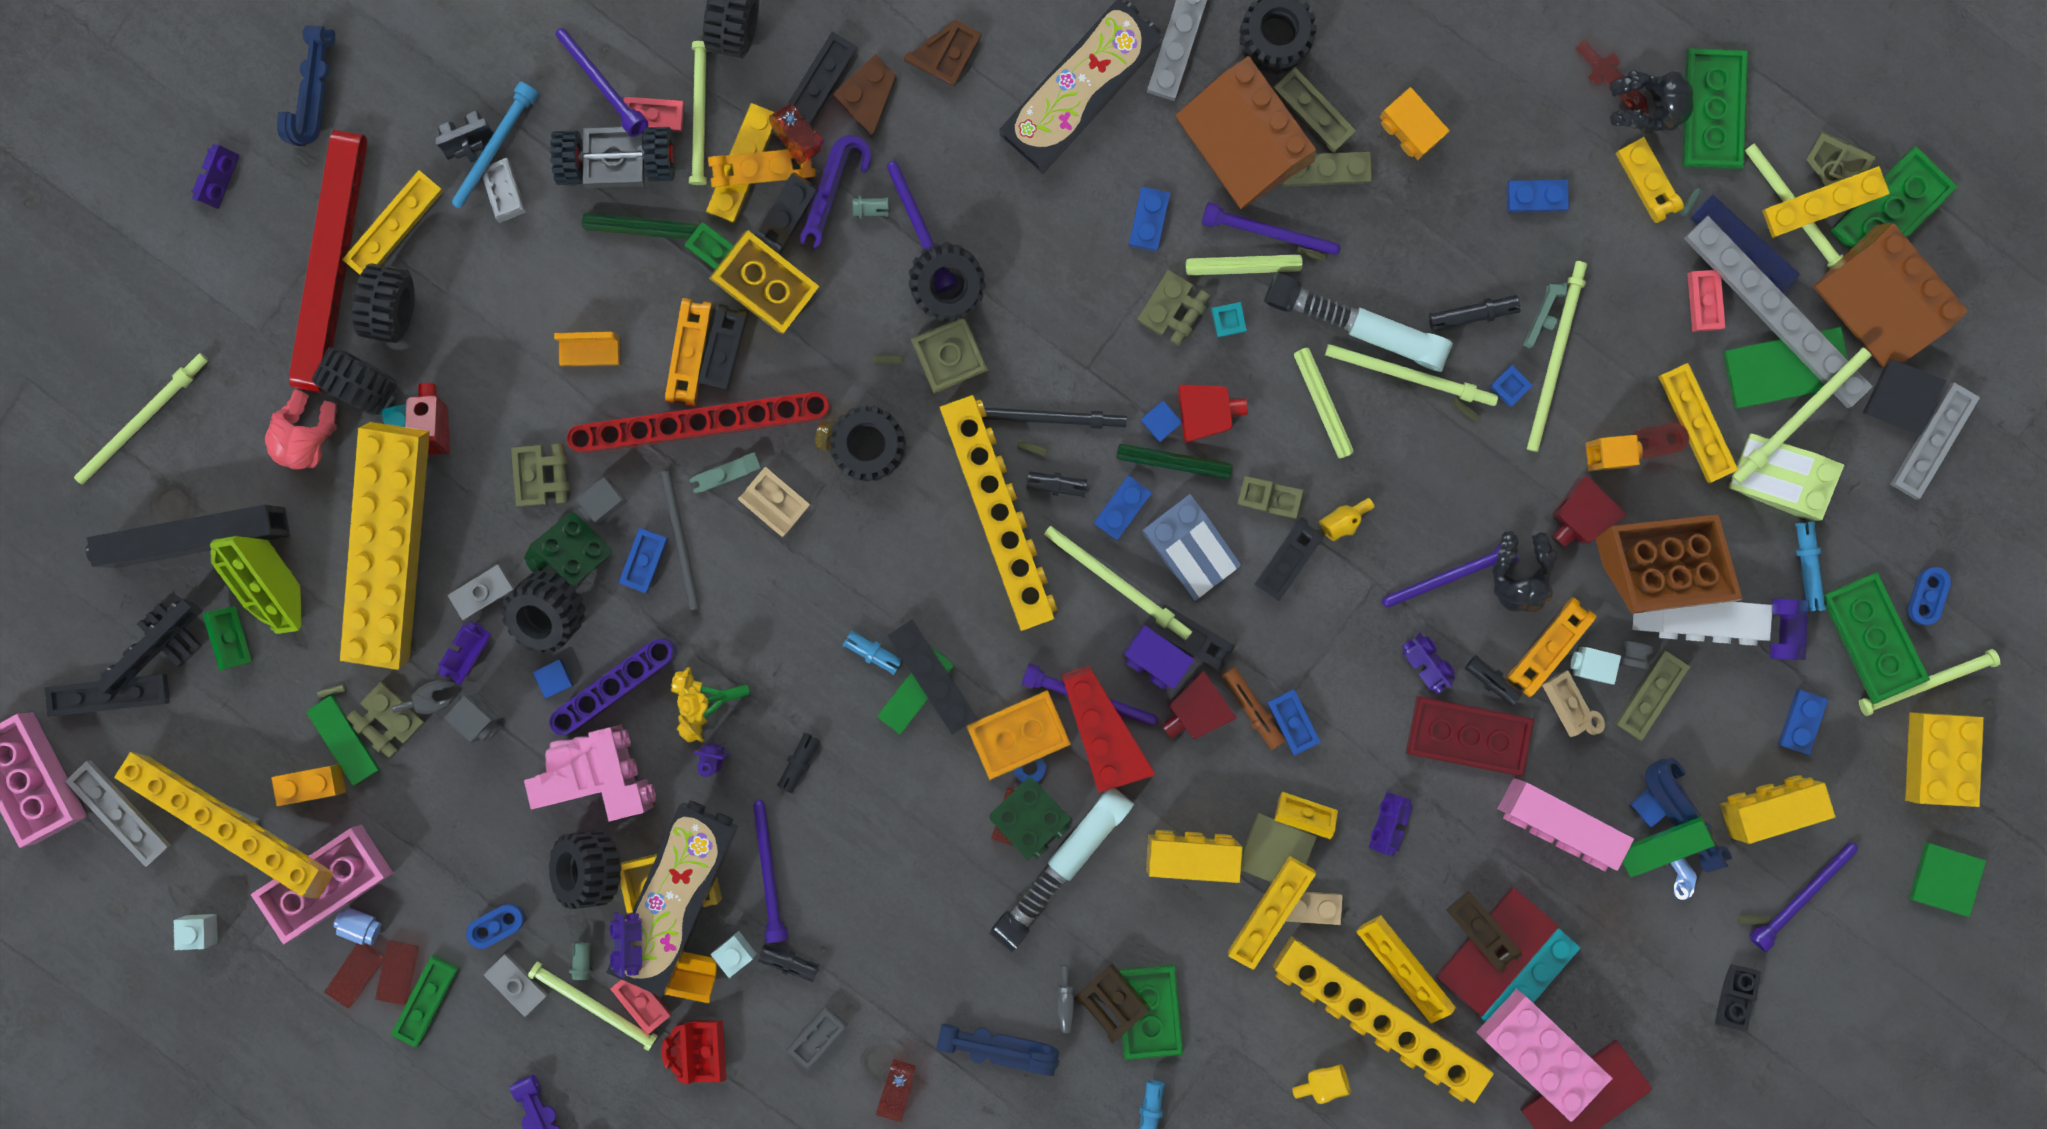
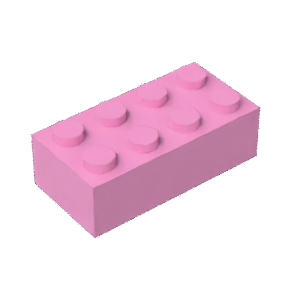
M34 712L16 714L1 722L0 812L19 848L35 845L88 817L78 796L66 784L65 781L68 777Z
M1516 778L1512 779L1497 808L1505 813L1503 819L1525 830L1528 825L1531 826L1529 831L1531 834L1550 843L1557 840L1556 847L1578 858L1581 853L1584 854L1583 861L1605 872L1608 867L1618 871L1634 838L1560 799Z
M362 824L348 829L309 855L310 858L334 872L333 877L319 899L302 897L275 879L251 894L283 945L295 940L394 874Z
M1518 989L1509 996L1476 1032L1570 1122L1613 1079Z

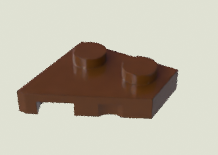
M954 20L944 27L942 32L934 34L927 39L925 44L912 53H907L904 57V62L954 88L978 45L982 33Z
M875 54L833 93L836 100L871 137L877 131L878 122L882 112L885 110L889 93L892 91L896 81V75Z

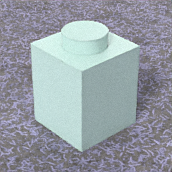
M1579 647L1578 652L1575 651L1571 659V669H1574L1572 675L1614 685L1621 656L1588 647Z
M217 914L186 915L174 920L175 950L206 949L218 944Z
M739 931L711 954L729 978L757 955Z

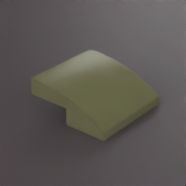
M1257 813L1242 851L1241 870L1273 882L1289 856L1305 865L1307 864L1317 836Z

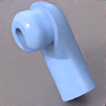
M1682 858L1670 864L1677 872L1674 894L1678 899L1686 900L1694 892L1697 876L1687 860Z

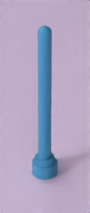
M519 81L513 91L515 93L513 96L515 101L452 200L454 207H463L524 108H528L530 104L534 105L538 99L539 92L531 86Z

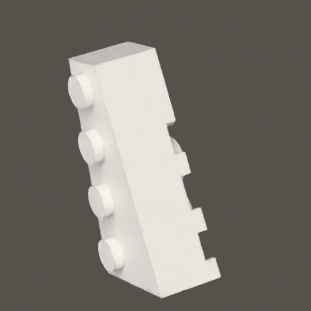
M1725 602L1633 614L1632 630L1659 632V638L1678 639V634H1686V640L1704 641L1705 636H1713L1712 642L1731 644V638H1739V644L1757 646L1758 640L1770 641L1772 605Z

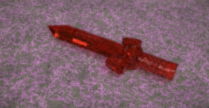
M1585 40L1575 48L1592 65L1594 71L1588 76V79L1593 83L1601 84L1602 79H1600L1598 73L1603 75V81L1609 87L1610 82H1613L1615 79H1621L1624 76L1617 68L1613 69L1609 66V63H1612L1614 66L1620 64L1615 53L1602 58ZM1639 90L1618 95L1633 111L1642 110L1643 113L1649 114L1647 99Z

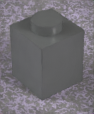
M606 477L600 479L576 499L581 505L578 510L588 522L593 520L596 523L603 522L627 502L613 482Z

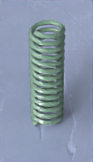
M1694 189L1691 196H1689L1690 198H1688L1689 200L1685 203L1684 209L1679 212L1680 215L1688 216L1702 193L1701 189Z

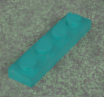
M1558 928L1483 1016L1479 1015V1017L1486 1022L1516 989L1534 1003L1581 947Z

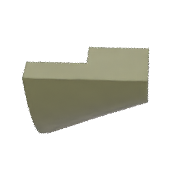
M1821 130L1806 160L1820 176L1825 186L1868 171L1876 156Z

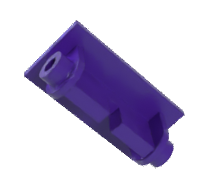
M213 144L211 149H207L208 153L202 165V168L207 171L205 175L199 173L191 192L194 193L192 196L193 200L219 209L239 154L220 145Z
M468 621L466 625L463 624L452 642L460 647L457 652L448 648L438 664L440 668L437 672L447 678L450 676L458 685H461L465 677L470 674L479 654L486 648L491 634L479 623L475 624Z
M1418 632L1413 640L1415 643L1408 640L1401 646L1404 650L1402 652L1414 669L1425 664L1427 668L1421 671L1419 675L1431 691L1434 690L1437 694L1446 688L1444 683L1449 688L1452 686L1455 680L1453 676L1455 672L1448 661L1441 660L1436 653L1437 648L1434 642L1428 636L1424 637L1421 632Z
M707 743V745L694 750L693 754L700 755L697 769L701 776L710 777L721 770L723 760L731 756L730 752L724 751L725 746Z
M1386 791L1384 800L1380 805L1376 826L1371 833L1369 848L1394 856L1396 851L1399 852L1404 831L1396 829L1397 823L1407 825L1413 808L1410 805L1411 799Z
M614 912V921L610 922L609 927L610 937L614 939V951L610 953L611 970H614V974L621 978H625V971H627L629 976L639 975V969H642V947H631V941H642V919L639 918V913L637 912L627 913L626 919L618 912Z

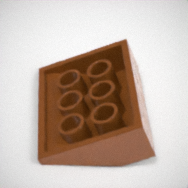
M1249 56L1225 71L1175 115L1177 121L1240 210L1315 162V147Z
M1894 223L1876 225L1813 285V288L1882 368H1884L1888 358L1904 363L1945 334L1968 312L1965 306Z
M1719 514L1611 526L1595 538L1602 565L1632 614L1733 602L1743 599Z

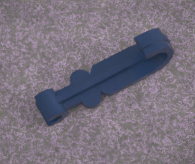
M305 26L303 29V39L309 45L307 60H304L300 65V73L305 78L300 82L296 114L285 111L282 113L278 112V135L282 141L293 146H306L314 142L320 132L326 88L323 79L330 72V66L325 62L326 48L332 46L336 39L335 31L333 29H325L324 26Z
M1674 758L1660 759L1648 766L1645 775L1646 784L1654 798L1674 826L1701 817L1702 815L1675 780L1686 774L1683 767ZM1705 822L1712 835L1714 832L1713 827ZM1716 844L1711 848L1700 851L1699 855L1700 865L1705 872L1728 867L1725 861L1732 859L1731 853L1725 846L1718 847Z
M941 1025L936 1050L947 1053H954L955 1050L969 1052L971 1060L975 1063H982L988 1057L992 1064L1048 1076H1054L1055 1070L1059 1066V1051L1049 1044L999 1033L991 1037L990 1031L985 1027L977 1028L974 1034L959 1031L960 1028L954 1025Z

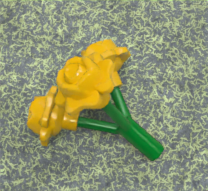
M687 667L684 672H676L672 679L671 691L679 695L677 703L681 715L678 716L680 724L677 730L680 736L687 742H694L695 740L703 742L704 739L701 735L703 733L702 726L708 722L707 718L724 702L749 696L748 686L742 685L719 690L703 686L702 682L694 681L691 667ZM700 691L713 694L714 696L706 698L703 693H700ZM715 702L710 708H708L709 703Z

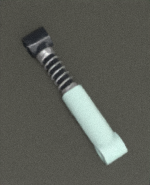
M1274 274L1264 299V303L1285 312H1291L1292 309L1301 313L1306 311L1309 313V316L1311 314L1316 315V319L1321 317L1324 318V322L1326 320L1331 321V325L1336 323L1339 324V328L1344 326V330L1349 331L1348 335L1412 359L1425 368L1442 372L1453 345L1448 339L1431 333H1423L1360 307L1358 310L1352 307L1346 309L1345 305L1339 306L1337 301L1331 303L1330 299L1324 300L1322 296L1316 297L1315 293L1309 294V290L1302 289V284L1289 276Z
M1116 788L1104 791L1093 805L1091 811L1047 862L1049 867L1045 870L1046 874L1043 877L1040 876L1041 880L1038 883L1034 882L1036 886L1033 890L1029 889L1030 893L1028 896L1024 895L1025 899L1023 902L1019 901V906H1015L1011 912L1006 911L989 931V934L1010 952H1013L1029 933V925L1035 920L1034 915L1040 913L1039 909L1045 907L1044 903L1050 901V896L1055 895L1056 888L1060 889L1061 883L1064 884L1066 880H1072L1112 829L1125 818L1134 803Z

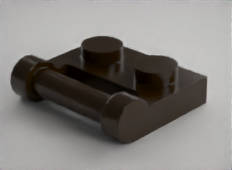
M1113 963L1074 997L1079 1005L1083 1004L1108 1033L1107 1038L1112 1044L1151 1010ZM1094 992L1120 1021V1026L1117 1027L1091 996Z

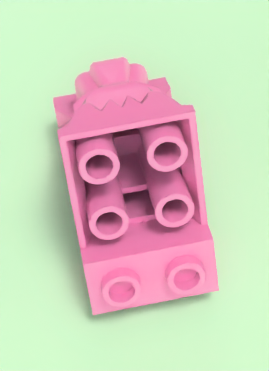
M622 724L588 733L589 736H579L573 740L551 742L549 749L545 753L546 772L524 780L531 810L602 792L608 821H613L644 813L654 807L653 802L656 801L653 784L649 785L647 779L635 781L634 776L638 775V769L635 759H630L627 748L631 746L630 736L627 729L623 730Z

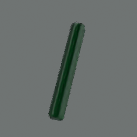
M585 213L582 217V228L589 231L688 240L698 228V225L694 223Z
M1119 444L1116 455L1117 459L1222 479H1229L1233 469L1231 463L1126 444Z

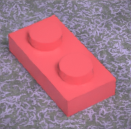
M624 97V102L630 109L640 111L648 120L647 128L670 127L672 132L683 133L685 107L683 101Z
M1716 270L1687 273L1692 332L1725 329L1722 282L1719 273Z
M620 980L610 988L647 1035L672 1015L656 994Z

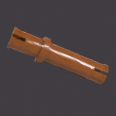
M1235 666L1220 677L1225 681L1237 702L1252 723L1250 725L1253 730L1257 729L1269 746V749L1273 750L1285 742L1286 739L1283 738L1271 718L1273 716L1270 711H1265ZM1237 684H1239V686L1241 687L1249 701L1252 703V706L1248 704V702L1238 689ZM1255 710L1258 712V714L1270 730L1269 732H1267V730L1255 714Z

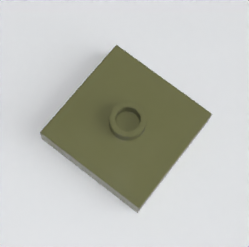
M961 317L956 319V321L949 322L911 339L934 394L988 372L966 318L962 319Z

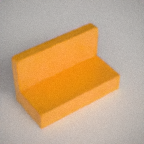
M614 332L554 333V339L559 342V365L562 367L620 365V336Z
M684 952L665 995L709 1003L716 982L717 962L712 957Z

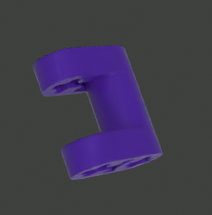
M1772 599V614H1780L1779 644L1770 643V658L1806 660L1809 601Z

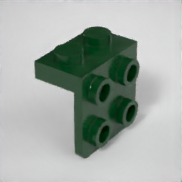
M571 512L530 544L524 560L533 573L536 574L538 571H545L546 574L553 572L556 573L558 578L561 576L566 578V582L570 586L573 584L577 587L583 578L609 558L612 551L576 513Z
M1033 778L1026 779L989 816L991 822L1027 860L1032 856L1037 860L1050 848L1046 843L1054 835L1059 839L1071 828L1068 824L1071 817L1062 810Z

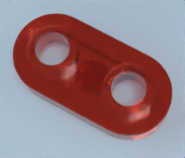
M1678 423L1642 428L1631 433V435H1637V441L1641 438L1646 442L1642 459L1680 452L1686 448L1689 442L1688 431ZM1669 433L1673 434L1675 437V442L1673 444H1670L1667 441V435Z

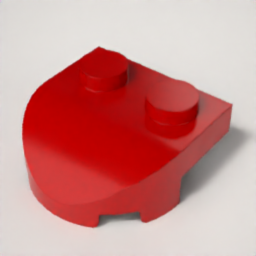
M723 1020L689 1021L674 1027L669 1036L663 1040L661 1049L663 1064L666 1069L670 1068L677 1076L676 1080L683 1084L693 1082L720 1083L727 1080Z

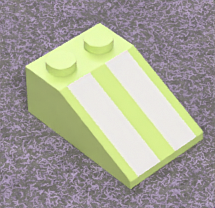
M1749 434L1737 464L1738 470L1748 461L1747 456L1755 449L1759 450L1769 440L1768 438ZM1782 443L1768 457L1769 461L1761 469L1757 468L1742 484L1736 482L1732 477L1728 489L1807 521L1823 520L1844 464Z

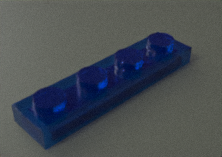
M1714 195L1710 196L1690 217L1694 223L1699 224L1705 217L1709 216L1782 293L1800 275L1798 271Z

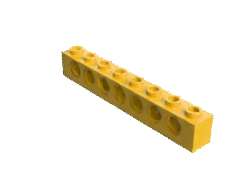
M971 395L941 406V413L1020 630L1023 631L1053 620V612L1058 610L1052 594L1046 596L1042 586L1048 582L1042 566L1036 568L1032 557L1037 556V552L1032 539L1026 540L1022 529L1027 528V524L1022 511L1016 512L1012 501L1017 500L1012 483L1006 485L1002 473L1007 472L1002 456L996 457L992 446L997 444L992 428L985 429L982 418L986 417L987 414L981 399L975 401L974 396ZM971 420L978 425L976 435L966 437L962 434L961 426L965 421ZM977 448L985 449L988 453V460L983 465H977L971 460V454ZM986 476H993L998 480V489L993 493H987L981 488V482ZM999 503L1006 505L1009 510L1008 517L1003 521H997L991 515L993 506ZM1008 531L1015 532L1019 538L1018 545L1012 549L1005 548L1001 542L1002 535ZM1023 559L1028 563L1029 570L1026 575L1016 576L1013 574L1011 566L1014 561ZM1028 587L1037 589L1039 593L1038 600L1033 604H1027L1022 600V592Z
M130 752L114 777L302 897L319 899L334 875L333 871L149 756Z
M1290 937L1272 964V967L1277 971L1275 977L1288 986L1292 982L1302 988L1300 993L1314 1003L1319 999L1327 1005L1325 1010L1337 1019H1340L1343 1015L1352 1021L1349 1025L1352 1029L1363 1036L1368 1032L1376 1037L1374 1041L1376 1045L1387 1052L1393 1049L1401 1054L1399 1060L1410 1068L1414 1069L1417 1065L1425 1070L1424 1076L1434 1084L1439 1086L1443 1082L1449 1086L1448 1092L1461 1102H1464L1467 1098L1475 1103L1494 1075L1487 1066L1294 937ZM1303 966H1313L1314 972L1310 978L1302 979L1299 977V971ZM1329 982L1338 983V990L1333 995L1324 994V987ZM1353 999H1362L1363 1005L1359 1011H1349V1003ZM1379 1015H1386V1025L1382 1028H1375V1018ZM1403 1032H1411V1041L1405 1045L1399 1044V1036ZM1430 1048L1436 1049V1057L1431 1061H1424L1423 1055L1425 1051ZM1454 1065H1460L1461 1073L1457 1077H1449V1069Z

